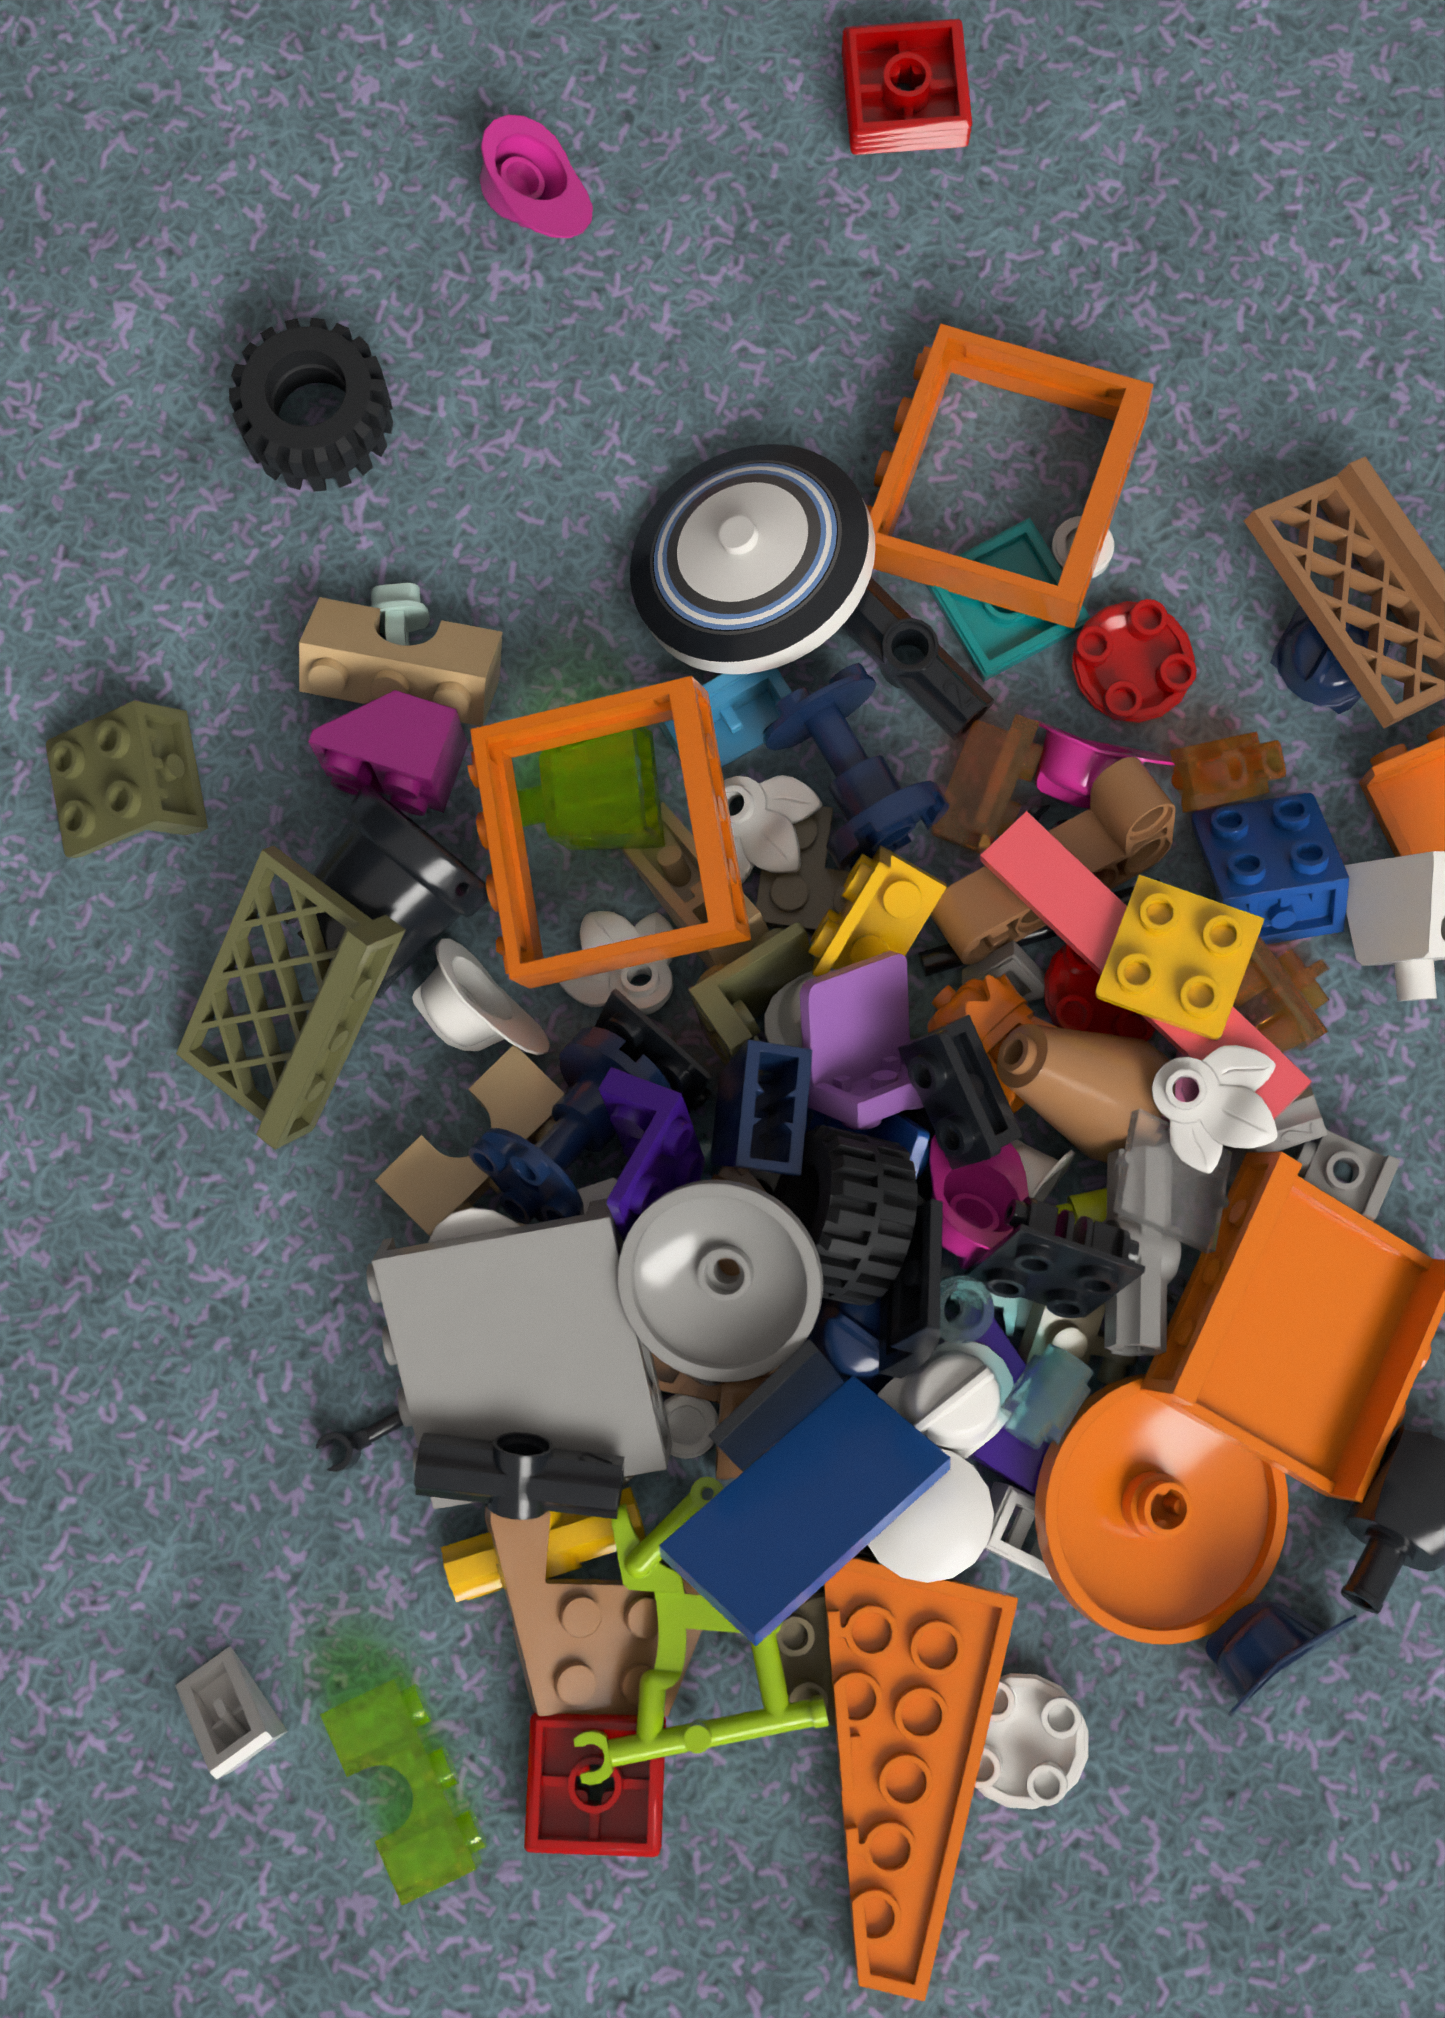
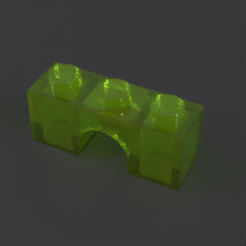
M399 1676L320 1714L346 1777L366 1768L381 1765L399 1771L411 1786L413 1807L405 1824L381 1835L374 1841L402 1906L479 1868L482 1860L478 1851L487 1847L484 1833L472 1809L463 1813L460 1812L450 1789L459 1784L458 1774L444 1746L433 1750L423 1725L432 1721V1716L417 1684L406 1688L402 1676Z

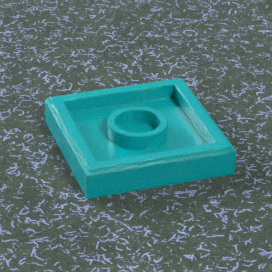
M1030 517L958 555L962 558L1057 586L1062 574V569ZM926 585L983 682L1080 631L1085 622L1091 618L1082 605L1076 626L1072 629L948 592L947 589L935 585Z

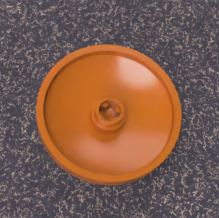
M1139 1374L1118 1380L1096 1391L1068 1416L1057 1431L1045 1454L1038 1476L1034 1508L1036 1534L1043 1561L1052 1580L1066 1600L1085 1618L1109 1632L1137 1642L1167 1645L1185 1643L1216 1632L1235 1612L1248 1604H1252L1265 1587L1278 1562L1286 1535L1289 1507L1286 1476L1279 1469L1141 1391L1140 1387L1146 1374Z

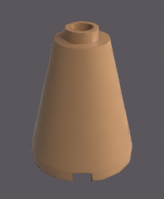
M1025 1024L1013 1030L1001 1044L997 1059V1071L1001 1081L1087 1157L1108 1163V1153L1119 1148H1151L1159 1138L1158 1135L1152 1133L1162 1116L1153 1101L1152 1084L1158 1070L1170 1060L1149 1042L1135 1037ZM1176 1082L1174 1083L1173 1088H1172L1174 1096H1175Z

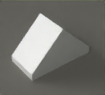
M231 1646L175 1685L207 1768L216 1779L233 1772L288 1732Z

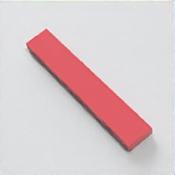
M1026 811L980 855V861L1101 976L1127 906ZM1233 1006L1223 1034L1216 1041L1142 1015L1184 1057H1193L1202 1061L1219 1047L1229 1045L1252 1048L1267 1055L1275 1062L1276 1067L1269 1079L1255 1093L1261 1096L1266 1103L1274 1120L1312 1082Z

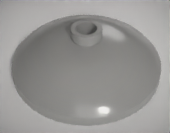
M702 1180L679 1186L665 1193L649 1205L635 1221L621 1250L618 1265V1288L623 1310L632 1329L641 1342L661 1361L695 1378L716 1382H737L759 1377L773 1371L804 1344L820 1311L823 1296V1274L819 1254L810 1234L798 1217L782 1202L770 1194L744 1183L729 1180ZM722 1258L734 1260L740 1268V1274L736 1276L725 1274L719 1267V1260Z

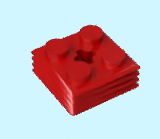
M960 19L847 26L843 29L841 53L849 142L852 154L862 155L959 148L969 145L972 115L963 23ZM909 83L911 91L901 90L898 88V84Z
M535 1712L531 1715L524 1848L527 1852L657 1857L660 1854L665 1757L614 1767V1771L609 1778H614L615 1788L605 1789L599 1801L590 1800L589 1789L579 1787L577 1780L582 1772L590 1770L591 1764L603 1765L604 1754L600 1747L594 1744L575 1747L574 1738L583 1731L593 1729L603 1731L608 1735L609 1739L636 1734L637 1715L558 1713L550 1716H538ZM664 1717V1728H666V1718H665V1717Z

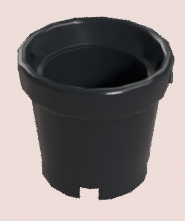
M365 785L360 789L346 811V817L349 822L312 875L372 920L387 915L406 929L376 993V997L380 998L391 984L461 915L464 917L472 916L489 898L486 883L390 801L370 786ZM293 901L285 911L295 909ZM326 912L317 913L316 916L326 950L337 948L346 927ZM298 918L284 920L286 924L295 923ZM300 930L297 935L304 940L302 930Z

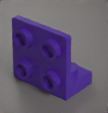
M611 1067L598 1090L610 1116V1121L618 1135L623 1152L629 1158L627 1165L607 1199V1206L624 1242L635 1221L656 1199L679 1186L700 1181L704 1170L705 1158L681 1093Z

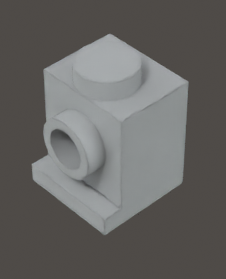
M1326 1130V1136L1314 1139V1142L1308 1141L1300 1144L1293 1159L1302 1164L1298 1176L1369 1220H1375L1401 1160L1390 1155L1385 1157ZM1335 1162H1343L1352 1168L1353 1178L1350 1183H1342L1336 1179L1333 1173Z

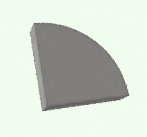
M1014 940L995 950L984 960L971 964L962 970L963 985L970 979L984 980L987 975L997 978L1005 973L1018 993L1027 1002L1044 997L1045 973Z

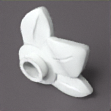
M779 775L761 783L746 776H733L725 779L724 785L728 808L731 801L735 798L743 796L744 799L743 809L738 814L730 816L741 883L745 882L754 865L772 873L798 872L801 868V854L796 828L793 824L809 818L822 807V802L818 795L805 783L785 775Z
M596 911L586 914L580 927V941L582 950L674 929L657 912L647 915L634 927L625 917L610 911ZM673 958L559 982V984L568 995L589 1007L605 1006L611 992L616 988L645 1015L658 1011L671 996L673 977L669 964ZM639 974H646L651 977V980L643 986H634L630 983L631 979Z
M1229 1045L1219 1047L1202 1061L1193 1057H1179L1168 1061L1158 1070L1152 1084L1153 1101L1159 1112L1170 1120V1143L1175 1153L1183 1162L1199 1171L1210 1174L1217 1166L1223 1145L1233 1148L1251 1149L1275 1141L1277 1130L1272 1113L1261 1096L1255 1093L1273 1073L1276 1065L1272 1059L1252 1048ZM1181 1078L1193 1079L1199 1087V1094L1196 1099L1191 1102L1179 1101L1174 1096L1172 1090L1177 1080Z

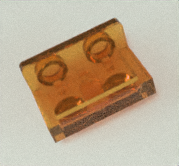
M1015 714L1009 731L980 720L973 722L944 795L950 805L949 809L932 826L931 833L933 836L982 854L994 842L996 835L1001 836L1015 822L1022 804L1010 800L1018 778L1031 782L1044 748L1033 743L1039 722Z

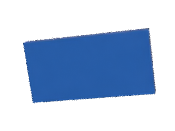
M853 1375L659 1545L660 1557L751 1643L757 1646L950 1470L951 1457Z

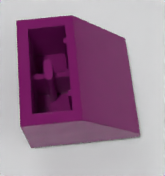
M397 690L313 729L308 741L326 776L332 777L330 784L334 788L356 796L363 786L368 785L377 792L391 796L390 802L398 809L419 816H424L427 808L444 813L468 746L456 709Z

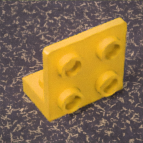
M881 845L872 859L862 853L843 884L845 889L841 896L847 899L844 907L839 914L829 908L810 940L812 944L808 953L815 956L812 975L818 977L829 973L831 968L837 970L887 951H894L905 956L947 888L946 883Z
M1139 874L1096 987L1095 995L1098 999L1214 1041L1219 1040L1223 1034L1265 918Z

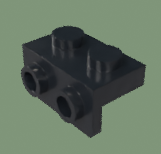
M970 1015L953 1020L898 1047L906 1065L909 1079L918 1092L934 1128L936 1140L944 1151L952 1170L990 1159L998 1155L1003 1146L1023 1136Z

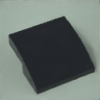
M931 1198L917 1207L914 1230L907 1255L896 1279L892 1280L888 1291L881 1297L878 1370L880 1374L902 1379L923 1365L937 1348L940 1339L942 1201Z
M808 1339L708 1436L743 1472L840 1388L844 1382L819 1349Z

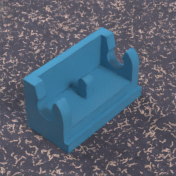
M777 668L750 674H721L702 685L709 694L721 768L764 744V729L780 717L775 706L792 691ZM669 720L659 723L660 730L680 760L674 721Z

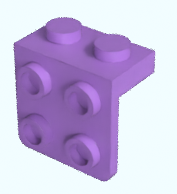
M887 951L807 980L800 989L802 1048L813 1049L807 1107L841 1121L842 1125L847 1128L856 1130L874 1128L881 1123V1119L903 1110L923 1108L922 1101L909 1079L906 1065L898 1050V1047L910 1042L906 957L894 951Z

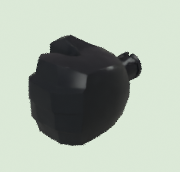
M1402 1423L1395 1430L1389 1440V1443L1392 1445L1373 1483L1369 1486L1363 1503L1354 1502L1345 1518L1344 1523L1351 1534L1366 1546L1347 1584L1343 1586L1340 1593L1348 1601L1368 1612L1376 1614L1381 1612L1383 1602L1402 1565L1428 1572L1437 1570L1445 1564V1433L1433 1427L1424 1429Z

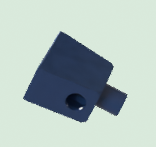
M747 1040L721 1071L718 1080L711 1164L792 1176L801 1175L813 1049ZM758 1069L766 1070L772 1073L768 1075H758Z

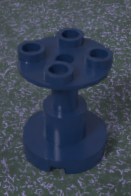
M860 663L852 664L842 669L830 679L829 685L812 694L805 687L797 689L782 698L775 706L780 717L763 731L765 746L774 751L796 746L812 737L836 776V779L829 785L828 789L848 822L832 835L826 844V848L841 871H844L848 864L852 869L862 853L872 859L880 845L892 852L912 842L908 834L916 827V823L922 820L928 830L946 814L950 806L936 782L931 780L924 781L902 789L883 756L878 755L869 758L845 719L871 696L876 687L875 680L867 674Z
M597 1027L582 1028L560 1052V1070L570 1089L552 1107V1115L556 1123L536 1145L511 1131L490 1128L469 1149V1156L473 1163L484 1173L488 1174L503 1192L499 1198L501 1206L518 1222L529 1224L533 1218L540 1222L584 1215L582 1198L573 1182L565 1173V1170L585 1149L591 1152H600L617 1134L598 1090L611 1067L672 1090L661 1071L644 1054L634 1062L628 1055L618 1050L626 1040L615 1033Z

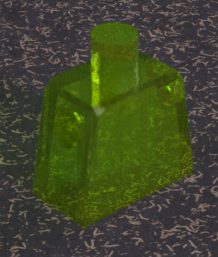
M645 726L543 750L539 755L541 785L517 790L523 827L545 823L548 837L567 849L607 850L665 847L653 732Z

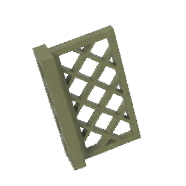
M271 846L262 849L176 1054L258 1118L261 1124L256 1135L274 1150L310 1133L319 1120L406 929L387 915L372 920L277 847ZM275 874L288 883L295 909L277 912L270 888ZM326 912L346 927L337 948L326 950L316 916L317 913ZM298 918L308 953L290 957L280 921ZM262 925L272 961L255 964L248 935L252 927ZM311 962L319 990L315 999L303 1001L293 966ZM276 970L285 1001L284 1005L268 1007L258 973ZM240 976L250 1011L234 1014L226 987L230 978ZM289 1014L296 1041L292 1049L281 1051L271 1017ZM253 1020L263 1054L246 1057L237 1023ZM219 1027L228 1061L221 1062L202 1047L209 1028ZM267 1065L274 1089L270 1099L256 1090L250 1070L251 1066Z

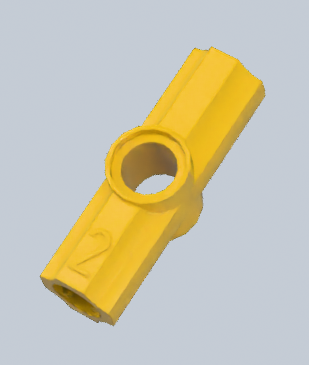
M632 1487L622 1490L620 1505L627 1504L633 1528L640 1541H642L646 1537V1533ZM549 1511L550 1525L545 1579L582 1568V1562L617 1552L611 1518ZM489 1532L440 1547L448 1583L456 1602L466 1599L468 1601L501 1590L502 1585L496 1565L498 1560L492 1536Z

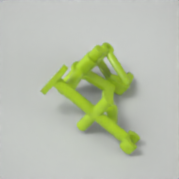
M706 1476L696 1480L691 1487L690 1493L642 1541H640L633 1528L626 1503L620 1505L618 1518L612 1519L613 1534L624 1586L629 1590L650 1591L655 1594L659 1631L658 1651L654 1669L645 1671L640 1678L636 1734L609 1739L608 1735L603 1731L593 1729L583 1731L574 1738L575 1747L594 1744L599 1746L604 1754V1763L600 1768L588 1770L580 1774L581 1783L588 1785L602 1783L610 1777L614 1767L686 1752L700 1754L711 1747L810 1727L817 1729L829 1726L823 1694L812 1696L807 1700L789 1702L776 1635L780 1631L781 1623L757 1646L750 1642L762 1700V1709L708 1720L697 1718L688 1724L664 1728L666 1689L674 1686L683 1672L686 1656L687 1629L741 1633L704 1597L695 1594H685L683 1578L675 1570L661 1563L663 1559L660 1557L659 1545L710 1501L703 1499V1490L711 1488L714 1492L713 1499L724 1489L722 1484L713 1477Z

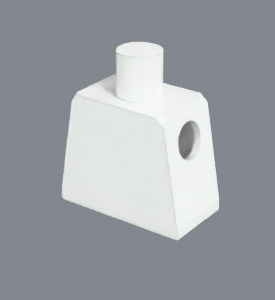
M1432 851L1344 865L1350 878L1346 914L1356 960L1362 966L1394 965L1397 1001L1437 998L1434 961L1445 960V851Z

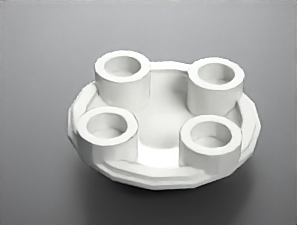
M945 1449L941 1450L951 1457L950 1470L868 1544L878 1562L902 1578L925 1583L953 1578L976 1562L990 1540L994 1511L989 1488L972 1464L953 1451Z
M1009 1673L1000 1677L975 1788L985 1797L1008 1808L1036 1809L1058 1803L1078 1783L1088 1759L1089 1731L1079 1705L1060 1685L1037 1674Z

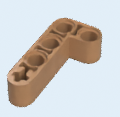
M1127 757L1106 768L1094 781L1091 788L1090 808L1048 832L1111 890L1146 871L1166 855L1173 842L1176 809L1141 761L1136 757ZM986 866L948 886L930 914V917L962 963L967 965L978 963L1012 940L1017 942L1047 925Z

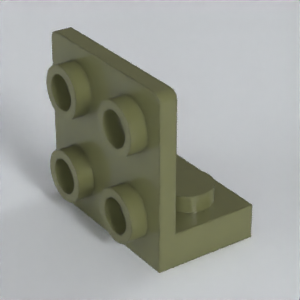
M134 700L47 740L46 751L66 857L79 858L145 830L189 835L208 829L187 711Z
M796 922L786 929L775 928L766 932L753 944L752 950L730 964L728 962H721L710 967L699 977L697 984L689 989L703 1034L724 1067L747 1040L760 1041L757 1037L760 1029L755 1018L766 1012L772 997L787 983L813 970L812 954L808 953L810 948L808 935L800 922ZM758 1069V1075H764L763 1070Z

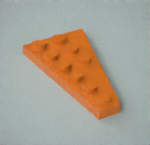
M855 1556L823 1586L856 1979L859 1986L925 2002L1019 1598L1015 1594L953 1579L925 1583L902 1578L878 1561Z

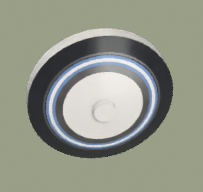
M781 444L753 445L722 453L694 467L679 478L658 499L645 518L636 537L630 563V584L635 606L658 643L667 652L690 666L720 674H750L783 666L810 653L823 644L847 621L859 604L869 583L874 566L876 548L873 522L861 494L850 477L838 465L818 453L801 447Z

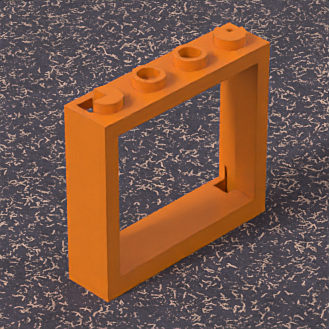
M940 323L932 348L924 346L922 353L918 354L913 372V380L919 381L913 399L904 396L901 400L893 432L900 435L894 451L884 450L879 459L874 477V486L880 489L874 505L866 504L875 532L876 550L873 569L928 586L935 585L947 589L948 592L1074 629L1149 414L1154 384ZM951 372L994 387L1115 421L1058 586L892 537Z
M693 676L470 729L473 751L471 752L472 765H468L467 768L473 785L480 789L483 812L477 813L476 826L481 844L486 850H489L493 872L486 877V890L493 910L499 912L503 936H499L496 939V952L503 955L505 974H509L510 980L531 989L751 941L709 694ZM673 720L708 922L544 958L512 758Z

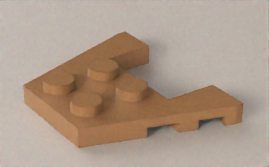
M485 1507V1521L488 1532L492 1536L498 1560L496 1565L502 1588L506 1592L514 1624L512 1629L532 1710L538 1716H551L558 1713L637 1715L640 1678L645 1671L654 1669L658 1651V1615L654 1592L629 1590L624 1586L622 1580L545 1579L550 1512L547 1511L543 1516L535 1519L513 1520L500 1517L492 1513L488 1507ZM683 1579L685 1594L700 1595ZM687 1629L686 1656L683 1672L675 1685L666 1689L664 1716H669L702 1630Z

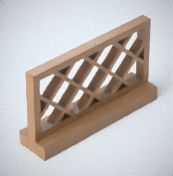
M1366 457L1349 463L1338 475L1254 510L1244 520L1383 728L1445 698V572ZM1317 503L1320 504L1332 523L1316 517ZM1278 520L1299 529L1298 545L1283 539L1273 521ZM1314 536L1337 546L1336 561L1313 552ZM1352 553L1367 575L1351 568ZM1311 571L1334 580L1333 597L1317 589L1310 579ZM1349 587L1372 597L1371 613L1348 603ZM1387 604L1402 626L1386 620ZM1346 622L1369 632L1368 649L1352 641L1345 630ZM1384 638L1407 648L1406 665L1383 655ZM1422 655L1438 678L1421 671ZM1381 674L1404 683L1402 702L1395 704L1381 683Z

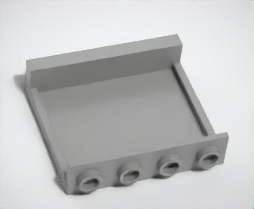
M608 1198L590 1201L586 1214L398 1249H396L394 1238H387L382 1241L371 1260L372 1263L367 1265V1284L373 1302H382L387 1326H384L382 1330L385 1357L389 1365H398L403 1385L398 1390V1408L404 1426H413L418 1446L413 1452L414 1473L423 1433L493 1441L497 1436L504 1433L526 1432L547 1438L553 1443V1448L625 1456L624 1477L667 1470L672 1439L652 1352L638 1338L628 1322L622 1307L618 1288V1265L624 1242L607 1206ZM430 1497L433 1510L475 1503Z

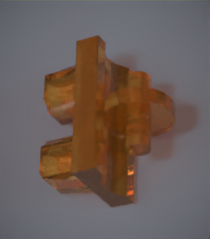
M1257 731L1170 750L1172 762L1175 764L1171 782L1173 787L1182 796L1181 806L1183 813L1270 793L1268 781L1286 776V767L1280 742L1274 740L1259 743Z
M1259 937L1233 1007L1238 1009L1260 994L1273 1012V1015L1255 1026V1028L1281 1050L1283 1054L1296 1046L1300 1051H1303L1328 1032L1314 1011L1330 1000L1316 981V979L1330 970V967L1323 958L1306 967L1293 948L1276 959L1263 939Z

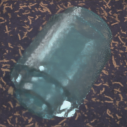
M941 1276L939 1340L953 1343H969L977 1340L986 1333L993 1321L994 1302L990 1292L980 1281L969 1276ZM951 1295L958 1300L960 1312L954 1320L947 1321L944 1314V1305L947 1298Z
M1048 1344L1041 1356L1037 1354L1032 1356L1000 1407V1411L1009 1418L1004 1428L1011 1435L1035 1449H1039L1043 1441L1058 1445L1091 1391L1087 1383L1094 1372L1074 1355L1055 1345Z

